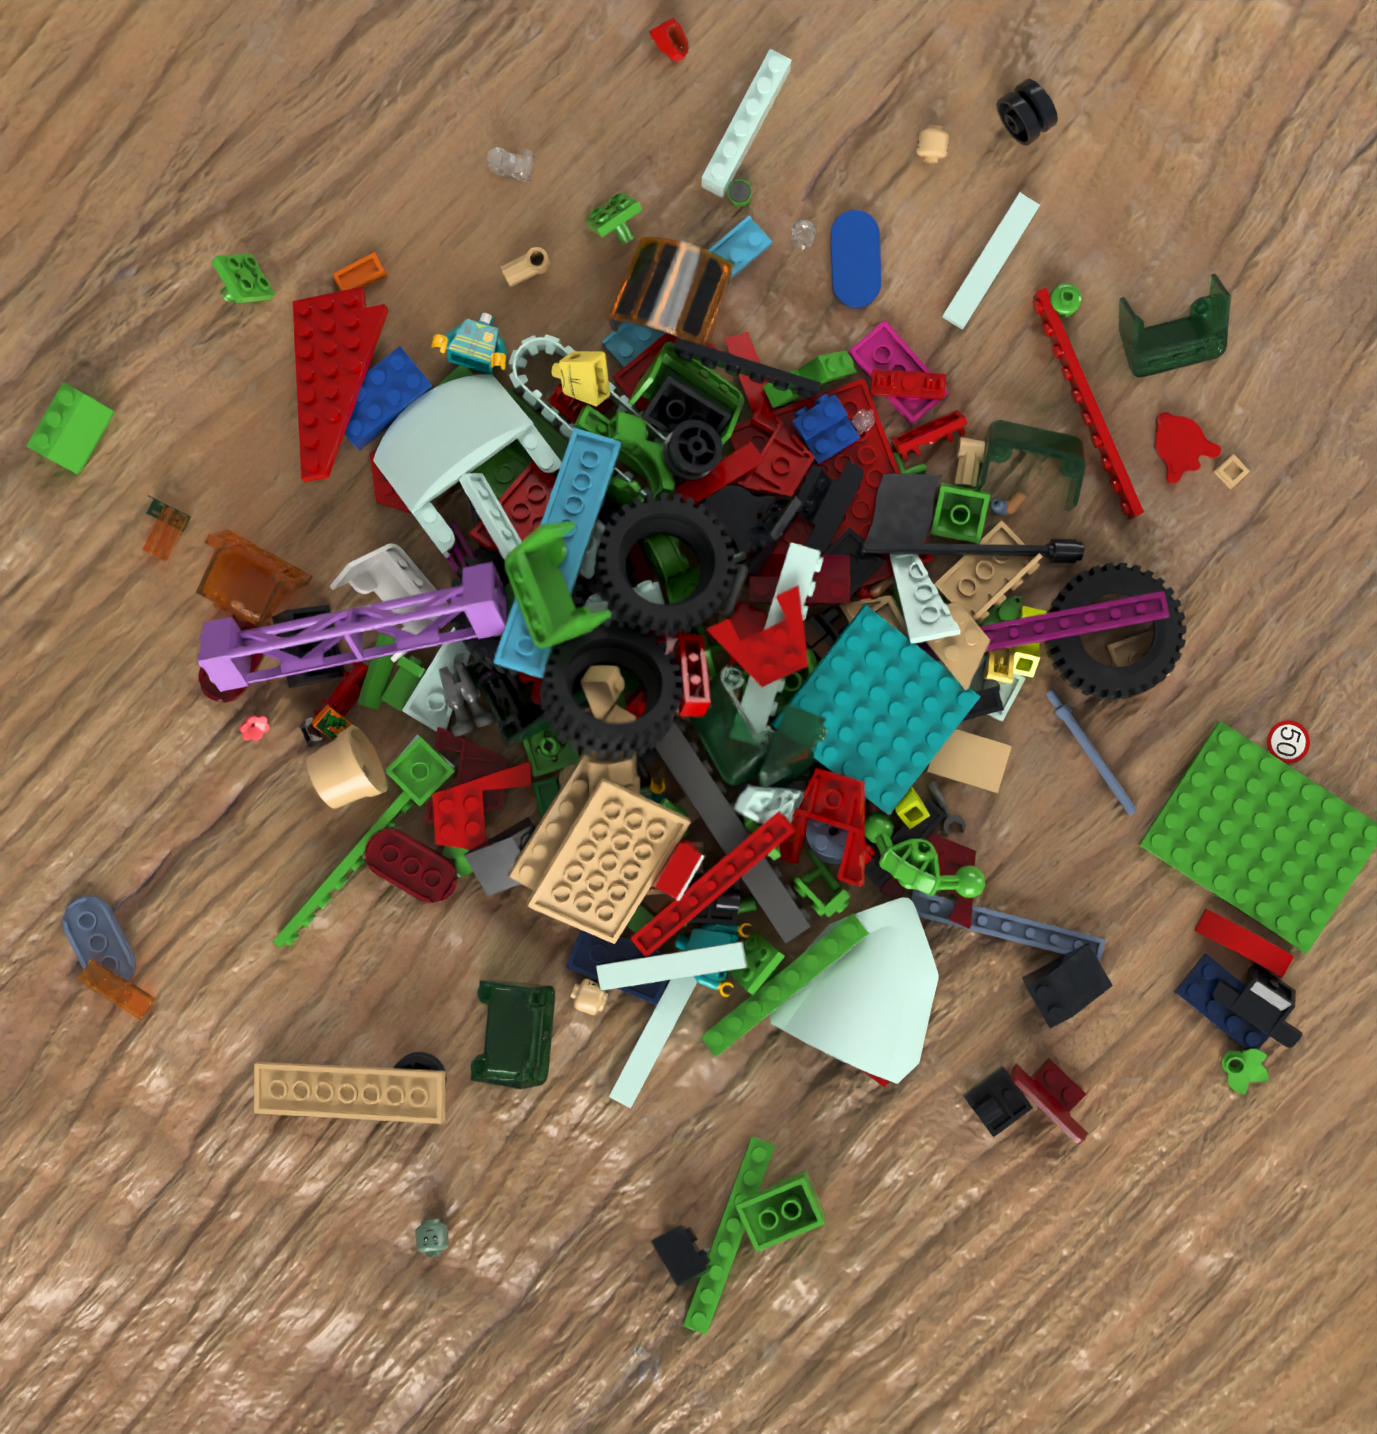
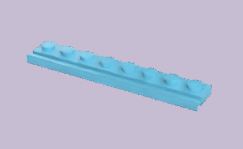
M749 215L602 340V344L619 364L625 367L686 316L694 312L770 247L772 240L757 223L755 224Z

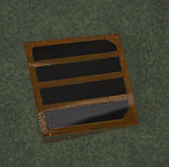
M641 237L607 317L612 331L617 332L620 322H626L662 331L709 347L735 266L734 263L711 251L689 243L660 237Z

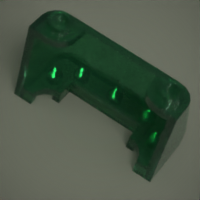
M738 662L726 666L709 681L711 703L705 715L688 716L722 778L730 785H739L772 770L787 748L777 732L768 729L756 733L733 692L742 687L745 681L744 672Z
M480 980L477 996L482 1004L488 1005L484 1053L477 1055L471 1062V1080L516 1089H526L544 1084L548 1077L555 1007V990L553 986Z

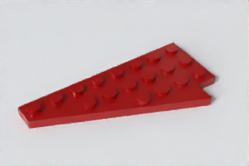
M362 287L292 301L301 479L304 482L329 478L388 314V308L385 304L366 307L365 291Z

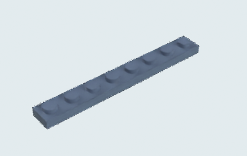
M912 889L910 900L913 901L919 917L967 929L949 921L956 900L937 895L928 896L924 892ZM973 905L972 925L968 929L1064 955L1089 942L1099 962L1101 961L1106 941L1103 938Z

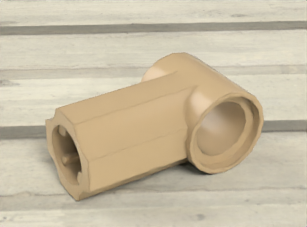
M533 247L525 255L501 266V270L509 286L513 287L536 274L546 273L550 268V259L544 249ZM536 256L544 257L542 264L538 266L532 264Z
M960 437L956 452L958 463L954 485L969 488L976 487L979 464L982 462L985 450V441Z

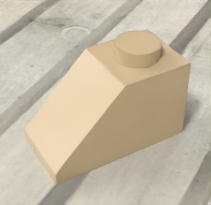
M590 666L581 680L594 717L602 720L625 687L624 679L621 677L618 667Z

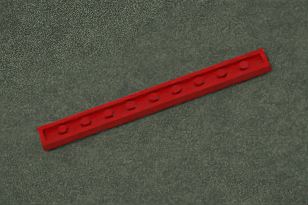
M1043 288L1037 291L1033 297L1032 305L1036 314H1040L1043 320L1042 329L1047 337L1050 336L1053 343L1051 346L1052 352L1056 359H1060L1063 366L1061 368L1062 375L1066 381L1070 382L1072 398L1076 404L1079 403L1082 410L1081 419L1085 426H1089L1092 433L1090 435L1091 442L1095 448L1099 449L1102 456L1100 457L1101 465L1110 474L1111 488L1120 497L1121 511L1131 520L1143 514V508L1059 315L1051 305L1047 288Z

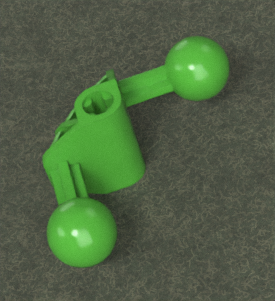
M882 812L871 813L865 818V837L870 842L877 844L882 856L879 861L881 868L898 879V882L903 887L917 889L928 896H934L937 890L955 889L961 896L967 898L976 897L984 890L986 880L979 868L964 866L955 875L940 876L938 856L929 841L909 839L893 846L890 839L894 831L891 818Z

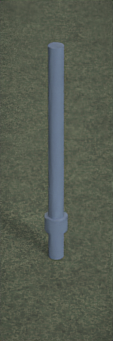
M1054 688L1049 690L1045 694L1056 710L1054 712L1059 719L1064 720L1129 815L1134 814L1137 808L1072 716V710L1068 704L1063 703Z

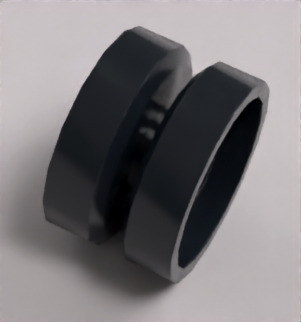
M1032 79L1022 81L1015 87L1014 93L1008 92L996 104L997 112L1004 127L1018 143L1024 146L1030 145L1039 138L1040 132H1047L1058 121L1057 111L1051 98L1043 87Z

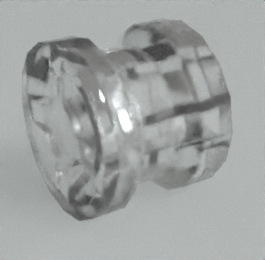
M800 220L792 227L791 242L797 249H808L814 243L816 229L812 222Z

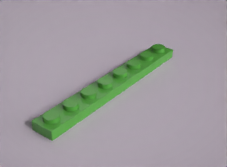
M405 791L400 794L273 940L274 944L279 948L286 945L290 947L300 936L297 932L303 926L307 928L316 918L314 915L319 907L323 909L332 900L330 894L335 889L340 890L349 880L346 877L351 870H358L364 863L363 856L365 855V846L369 838L381 829L394 828L397 825L396 818L400 814L405 815L414 804L411 801L413 799Z
M853 913L761 987L754 995L750 996L703 1034L701 1038L714 1056H719L867 937L870 932L857 915Z
M754 1136L750 1138L708 1253L711 1260L709 1263L711 1270L699 1278L683 1322V1326L707 1335L745 1230L736 1209V1204L759 1192L775 1144Z

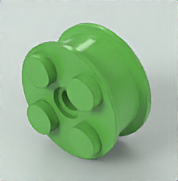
M655 534L641 539L647 558L663 584L668 583V578L678 573L686 574V569L690 566L685 555H681L678 549L680 546L678 538L666 534Z

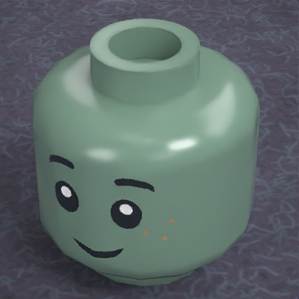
M441 1219L421 1221V1225L416 1228L417 1250L421 1253L426 1252V1257L441 1256V1250L448 1248V1227L445 1223H441Z

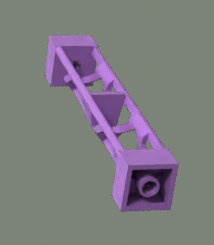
M493 562L463 568V585L244 631L240 630L232 617L204 622L203 631L200 634V653H198L197 659L200 667L204 668L209 675L210 681L215 683L221 692L246 687L250 683L475 637L481 639L503 634L508 621V595ZM451 598L452 603L438 606L447 599ZM423 604L417 609L407 613L399 614L390 611L399 608ZM465 610L473 627L439 634V629ZM441 615L417 635L391 626ZM336 622V627L322 630L331 623ZM307 628L296 636L282 638L274 635ZM376 630L395 637L396 643L363 650V631ZM344 637L353 652L324 658V653ZM325 639L302 658L278 650L279 648ZM261 653L280 661L281 667L250 673L252 654Z

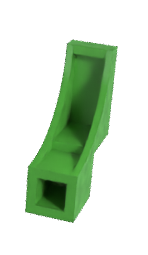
M846 350L817 356L798 370L789 371V373L821 382L820 387H823L840 379L851 377L857 371L854 367L853 359ZM771 383L763 386L772 408L789 405L801 397L796 394L797 391L790 389L781 391L774 388Z
M618 411L608 423V438L621 441V451L630 456L641 467L649 481L654 500H658L660 493H667L668 496L674 489L675 481L672 479V472L664 461L663 445L647 441L648 430H646V420L644 418Z

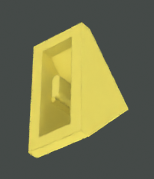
M1015 647L987 652L982 678L1011 684L1013 681Z

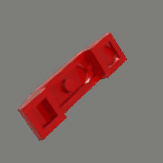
M1208 909L1204 910L1194 929L1199 934L1227 947L1280 978H1283L1294 957L1269 941Z

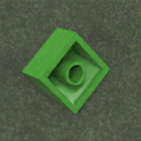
M941 482L931 534L980 544L990 492Z

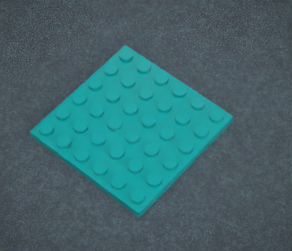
M863 605L772 725L832 772L865 781V797L886 814L890 815L980 696L970 688L965 691L951 672L916 644H910V640L867 605Z

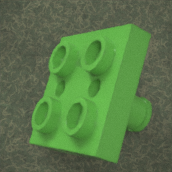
M618 193L609 199V203L602 208L597 207L588 214L589 217L584 219L588 228L600 237H604L614 230L620 243L626 244L634 238L626 221L643 209L637 200L625 193Z
M251 254L219 255L211 261L225 284L220 293L223 295L227 292L223 296L226 301H235L236 303L267 301L276 295Z
M552 720L520 730L534 777L564 769L567 764L577 763L580 758L578 749L575 751L570 748L572 742L570 738L566 741L565 746L562 747L560 745V742L563 745L565 744L559 739L561 730L555 733L551 730ZM557 755V756H558V760H557L556 762H553L552 759H553V760H556V757H552V756Z
M756 930L743 945L747 967L727 971L752 995L755 994L764 981L769 982L779 974L775 968L785 957Z

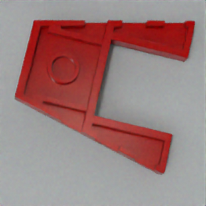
M525 761L498 772L475 778L472 781L432 793L435 844L472 850L491 839L485 837L482 790L532 786L530 761Z
M816 768L803 794L804 798L792 816L794 818L791 824L796 831L780 844L781 856L777 859L798 864L808 820L812 818L849 830L837 879L859 887L864 886L865 781L834 773L827 769Z

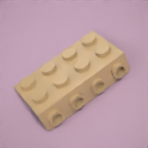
M1003 521L999 522L980 540V544L1025 545ZM1040 553L1036 556L964 555L935 583V586L939 591V595L948 604L959 602L974 621L981 623L990 614L987 609L992 605L995 607L1000 605L1007 598L1004 593L1009 588L1014 591L1024 582L1021 577L1026 572L1031 575L1040 566L1038 561L1043 556Z

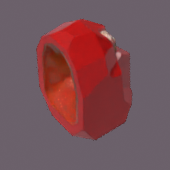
M674 18L649 31L660 52L666 54L669 59L678 62L686 57L689 49L688 40L680 24Z

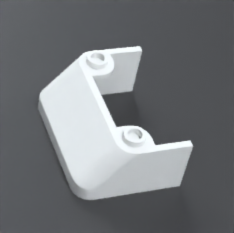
M392 543L348 563L330 585V588L334 590L349 582L357 592L368 594L374 591L382 601L437 590L404 550ZM444 601L438 606L448 604V602ZM423 604L399 608L390 611L399 614L407 613L417 609ZM441 615L401 623L404 626L402 630L417 635ZM414 650L394 654L390 659L395 662L401 656H405Z

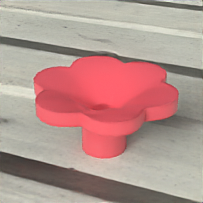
M251 715L247 717L240 726L242 738L246 741L251 739L255 741L260 740L263 734L270 729L266 716L260 715L257 717L256 715Z

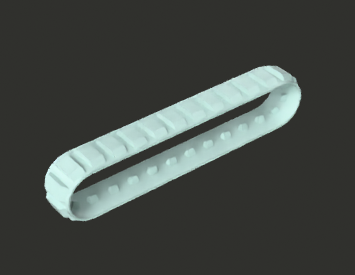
M546 334L544 338H536L533 335L522 340V345L518 350H513L508 363L513 372L509 377L517 393L524 392L522 396L524 401L535 411L540 408L542 410V417L553 427L557 424L561 426L559 429L560 433L570 441L573 429L575 428L573 427L574 424L568 425L558 416L560 412L555 407L550 409L540 400L541 392L537 389L531 392L525 386L528 379L525 374L520 375V368L526 367L528 361L525 359L529 355L534 356L541 350H546L545 353L553 355L555 352L563 358L575 350L569 345L564 348L560 339ZM609 382L610 396L608 398L618 406L616 411L641 417L643 411L638 414L635 411V404L633 406L630 405V399L625 395L619 397L617 395V388ZM646 420V430L655 439L654 443L663 445L669 434L660 428L656 430L653 427L654 425ZM617 467L614 468L613 474L625 482H630L634 477L629 471L623 474ZM646 487L641 490L639 495L642 499H645L646 495L652 492ZM751 536V548L749 552H755L756 545ZM735 548V556L732 562H735L736 565L746 562L748 552L742 553L738 548Z

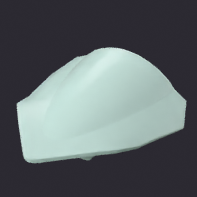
M905 897L897 898L856 913L870 934L771 1013V1024L843 1062L896 1084L920 1062L939 978L913 901ZM848 917L830 923L806 951Z

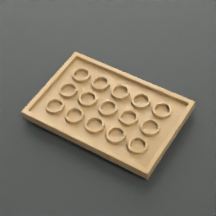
M601 777L528 898L527 906L615 944L691 823L689 818Z

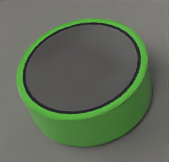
M736 180L729 185L728 199L733 205L741 207L750 202L752 188L748 182Z

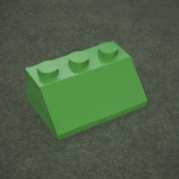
M63 382L26 446L80 475L115 411Z

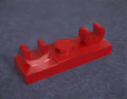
M872 369L870 395L944 400L946 374Z
M955 410L890 440L892 446L900 453V456L905 461H909L907 457L909 450H913L917 457L920 456L921 452L917 446L933 444L943 436L952 442V433L955 430H958L959 435L964 437L965 430L963 426L968 425L966 417L958 410Z
M361 661L353 662L354 668L350 673L346 670L343 672L346 678L336 687L328 698L329 700H321L324 704L320 711L313 710L315 717L327 704L345 717L359 698L368 666Z

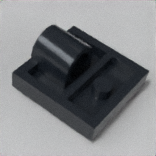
M696 871L689 883V887L707 872ZM740 878L689 922L737 925V913L740 905Z
M1003 1066L963 1094V1097L993 1137L1033 1109V1106L1019 1087L1012 1081L1011 1076Z

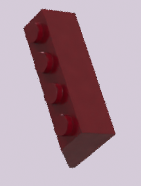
M771 554L757 575L750 573V603L772 604L787 554ZM819 555V557H823L820 571H814L811 580L816 582L812 596H806L804 604L849 605L850 555Z

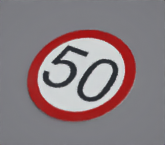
M1295 721L1279 722L1272 727L1268 734L1267 747L1270 754L1284 763H1295L1301 760L1309 750V734L1301 724Z

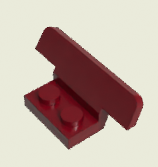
M1050 1058L1031 1077L1016 1064L1011 1070L1012 1081L1075 1143L1081 1144L1085 1141L1088 1132L1070 1116V1111L1084 1098L1086 1093Z

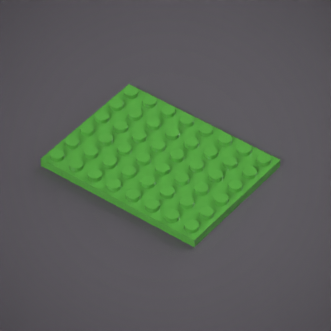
M1218 721L1138 845L1307 954L1377 846V823L1234 729Z

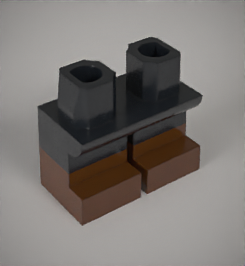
M830 607L822 613L819 611L803 624L805 642L809 648L824 635H827V637L812 648L815 656L820 661L848 626L846 624L837 632L831 625L841 617L834 607Z

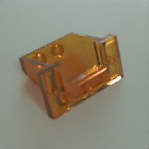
M227 529L208 534L205 543L215 548V551L196 593L214 602L213 605L216 608L234 613L238 620L250 622L258 627H264L271 619L287 591H293L309 585L313 576Z

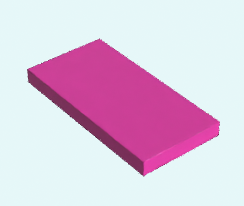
M885 320L848 351L853 361L870 380L872 369L931 373ZM945 389L946 397L949 394V392ZM885 396L911 426L941 401Z

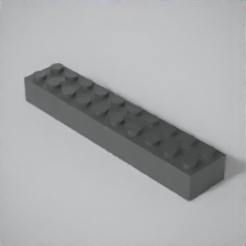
M679 719L673 720L669 731H667L662 741L658 740L655 748L726 855H728L752 833L745 826V823L742 824L738 816L741 813L734 809L735 803L731 802L729 804L724 796L728 793L721 782L715 783L710 775L714 772L705 760L701 763L696 754L700 751L691 739L687 742L683 736L686 730ZM766 855L746 872L742 879L786 944L810 928L807 921L811 918L802 905L797 907L793 901L797 898L788 884L783 886L780 881L783 875L775 864L769 865L766 860L769 855Z

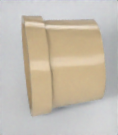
M354 725L340 732L335 740L307 757L306 763L310 779L320 797L331 808H339L366 796L374 797L386 792L388 789L387 775L375 747L364 732Z

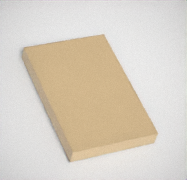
M955 729L928 764L926 772L998 793L1012 746Z

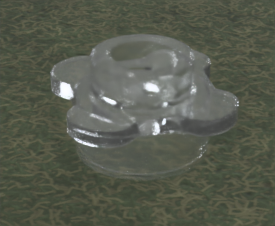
M862 409L853 418L852 425L857 429V434H861L863 431L866 432L873 426L875 416H873L874 411L872 409L869 411Z

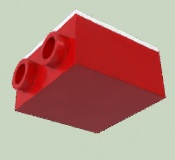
M683 839L681 842H678L652 886L679 901L704 858L703 855L697 852L699 847Z

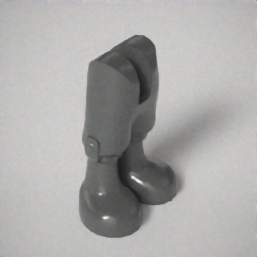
M462 660L454 663L456 675L460 679L458 683L453 682V676L447 666L438 669L446 696L445 703L455 711L456 724L452 728L455 737L474 730V726L466 713L464 700L469 704L476 727H483L497 720L494 712L486 711L481 706L478 700L480 698V688L475 685Z

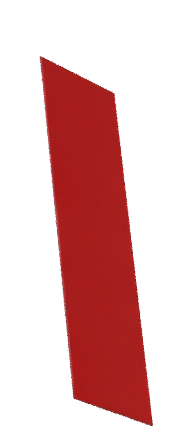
M748 332L724 338L730 354L760 363ZM739 375L753 414L756 413L762 401L770 407L769 410L771 412L779 409L778 407L772 408L763 388L768 382L764 381L762 384L755 383L749 380V376Z
M752 442L722 459L705 477L698 480H688L675 489L685 503L688 497L694 499V505L765 460Z

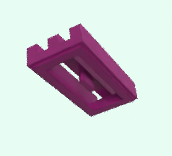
M456 522L451 524L449 528L455 531L468 556L472 560L476 559ZM455 542L452 548L463 568H466L465 559ZM448 550L447 552L450 557L447 559L456 573L459 567Z

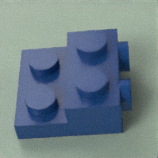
M828 394L821 396L815 401L816 406L810 410L807 407L800 409L794 414L796 418L792 421V425L804 445L814 455V461L817 465L860 439L847 418L848 414L835 394L831 397Z

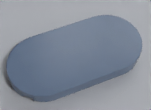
M83 896L73 900L66 908L62 925L87 978L97 987L109 990L125 985L135 973L136 958L111 907L105 900L96 896Z

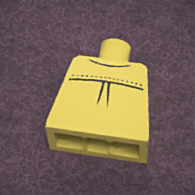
M574 351L560 360L559 363L553 365L551 370L552 376L561 379L565 395L593 406H598L610 396L605 352Z

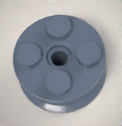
M810 818L806 827V837L813 854L824 863L831 865L841 864L849 830Z

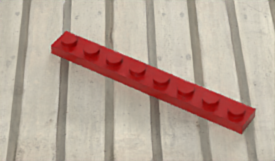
M779 810L689 887L679 901L675 899L630 938L645 957H648L795 832L794 826Z

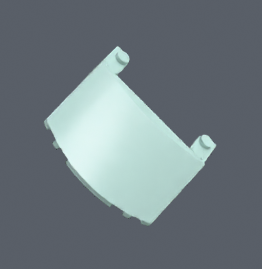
M478 374L454 379L429 390L417 398L390 425L373 459L374 463L446 559L450 557L447 551L454 545L455 536L431 501L457 483L464 473L472 472L516 439H518L541 471L554 473L558 470L559 472L562 464L530 418L492 374Z

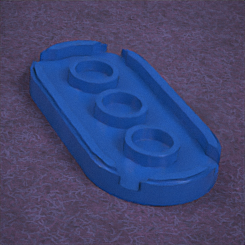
M851 210L841 214L835 220L831 229L832 289L836 298L845 306L859 309L871 304L881 289L880 231L877 222L870 214L860 210Z

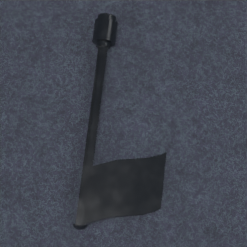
M885 474L877 490L873 521L866 541H862L859 544V553L862 556L864 554L1036 556L1040 553L1042 556L1049 558L1050 563L1075 564L1076 561H1081L1084 555L1083 543L1076 539H1051L1046 545L924 544L932 521L936 489L942 475Z

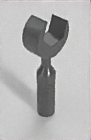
M933 781L926 786L937 806L946 814V818L942 823V828L946 835H948L947 826L953 821L961 825V831L964 833L966 828L965 821L958 815H950L947 809L948 804L936 782Z

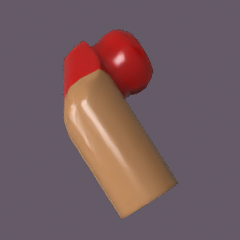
M889 578L879 581L870 591L864 586L859 588L855 594L860 600L877 599L885 594L893 586V583Z

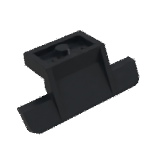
M848 460L838 481L828 477L822 468L814 465L811 468L797 496L801 505L795 514L799 519L815 526L805 547L820 551V553L827 550L864 477L863 469Z
M796 493L795 496H776L751 532L758 550L746 566L749 573L757 575L797 517L795 514L801 505L797 498L799 493Z
M1255 963L1248 969L1247 983L1241 990L1219 978L1212 990L1213 999L1287 1048L1295 1046L1300 1040L1302 1032L1285 1021L1296 1006L1295 989Z

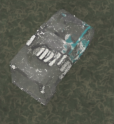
M494 147L487 153V162L490 170L495 174L530 182L535 155L534 151L524 149L523 155L508 153L501 147Z

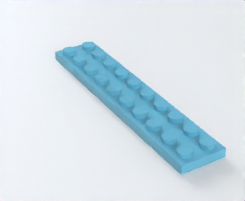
M577 428L573 429L541 525L575 522L576 526L562 537L567 547V554L564 561L559 564L570 596L578 578L622 448L621 441ZM515 598L493 662L497 665L543 678L550 652L552 653L554 646L538 648L534 644L517 598Z

